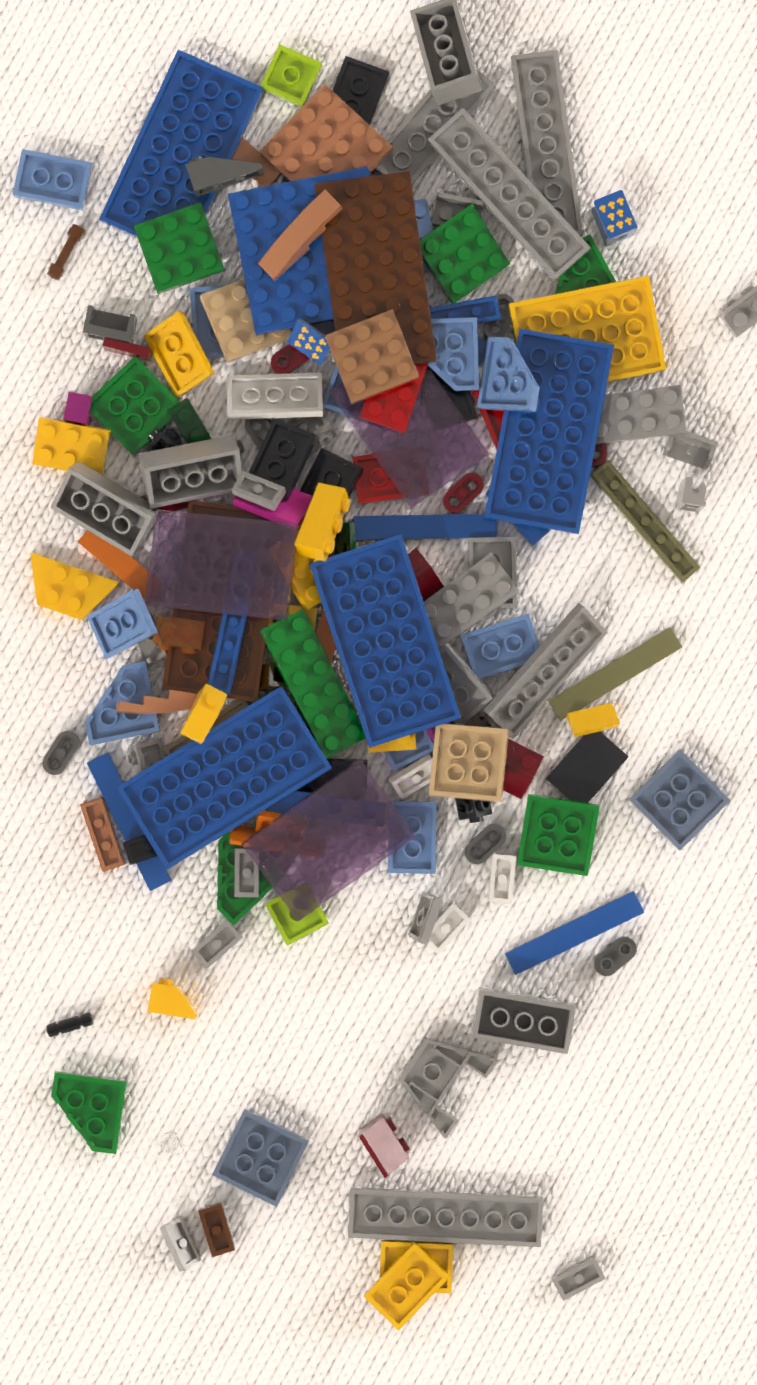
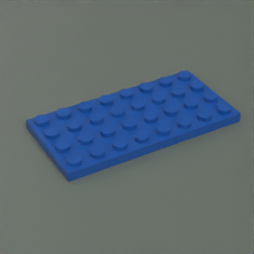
M178 49L99 218L100 222L138 239L134 225L201 202L206 216L218 191L196 197L185 164L190 163L191 159L200 156L203 158L214 157L232 160L262 97L264 88Z
M519 328L516 347L540 388L536 412L504 410L485 518L579 535L614 345Z
M399 534L329 557L326 562L319 560L310 563L315 584L369 748L460 719L459 709L402 535Z
M281 686L212 728L202 744L194 740L116 788L165 869L168 870L328 772L332 767Z

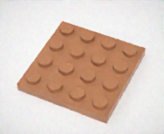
M324 84L268 141L259 153L290 182L367 166L371 173L393 150V146Z

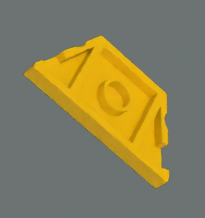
M31 553L38 606L84 620L96 606H99L105 600V597L119 586L117 581Z

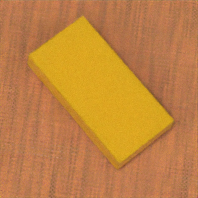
M613 703L570 712L566 716L574 737L616 728L620 725Z

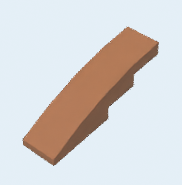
M324 190L274 242L258 263L259 266L276 281L310 250L309 244L326 230L325 225L342 210V206Z
M168 690L166 691L165 699L143 696L141 697L140 704L119 701L116 703L115 712L145 715L187 711L191 709L197 694Z

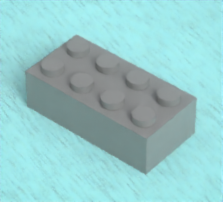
M439 0L411 10L410 14L426 74L437 106L483 91L457 0Z
M233 435L139 453L144 494L150 509L230 493L242 473L240 450Z
M80 461L68 469L50 507L52 510L130 556L135 555L142 548L161 511L159 508L150 509L146 500Z
M479 987L471 1036L477 1039L568 1054L576 1006L574 1003Z

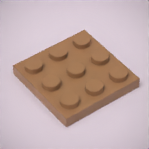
M393 309L325 335L351 405L419 379Z

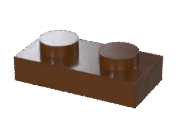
M222 1202L198 1209L211 1256L215 1257L234 1251L236 1247Z

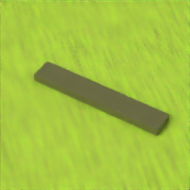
M609 460L590 474L594 482L681 584L701 568Z
M671 627L548 702L559 721L567 718V713L582 709L682 648V645Z

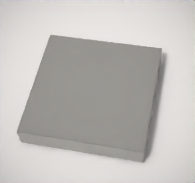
M426 891L422 892L408 933L410 938L428 946L443 901L442 898Z

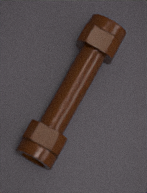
M72 224L67 232L69 237L55 264L51 263L48 268L47 275L59 281L65 272L63 269L77 241L81 242L85 230L82 227Z

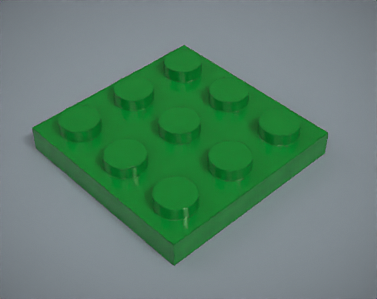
M201 202L134 225L157 294L225 271Z
M473 204L468 205L420 239L422 259L451 304L456 303L510 265L509 260Z
M135 356L92 396L90 412L106 429L111 430L110 433L134 457L150 442L147 437L156 428L160 431L164 426L173 421L167 410L178 404L179 401Z
M528 794L517 865L588 876L600 806L598 804Z

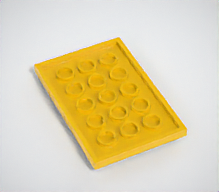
M649 276L508 304L516 344L519 328L612 344L614 349L607 382L666 370Z

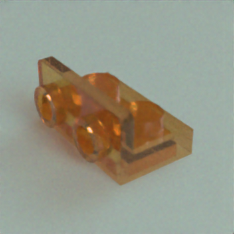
M157 615L155 627L158 633L154 634L151 642L157 645V649L171 651V647L181 648L182 653L195 654V650L201 651L205 628L204 621Z

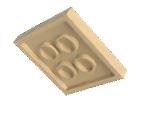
M245 279L200 295L201 302L227 363L285 342L291 334L290 329L256 336Z
M453 724L436 726L429 796L502 802L509 730Z

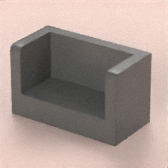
M88 305L82 332L85 337L104 341V338L107 337L133 343L138 319L135 314H130V317L96 310L94 306Z

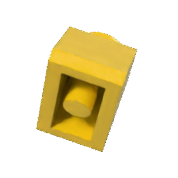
M205 684L198 692L180 734L202 744L218 717L228 694Z
M159 978V981L152 983L147 1012L194 1020L197 1018V1010L180 986L173 984L172 979Z

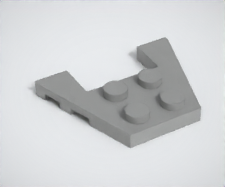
M425 1038L400 1075L399 1080L439 1130L440 1134L446 1139L458 1122V1119L438 1106L465 1065L487 1078L498 1062V1059Z

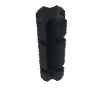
M88 1012L81 1014L80 1017L75 1016L64 1019L58 1023L48 1024L46 1031L49 1037L59 1035V1033L64 1034L78 1030L81 1026L88 1027L94 1024L93 1017Z

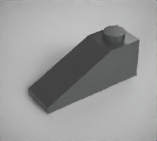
M200 156L191 159L190 163L185 164L196 197L264 175L260 163L214 157L203 158Z

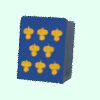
M622 190L594 201L595 207L591 209V212L606 247L635 235L638 227Z
M299 319L287 342L321 366L332 355L325 335L335 332L334 321L309 325L304 320Z

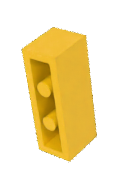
M318 483L294 543L299 556L326 562L329 553L333 552L335 546L334 539L336 534L340 533L342 529L344 513L349 511L351 503L345 488Z

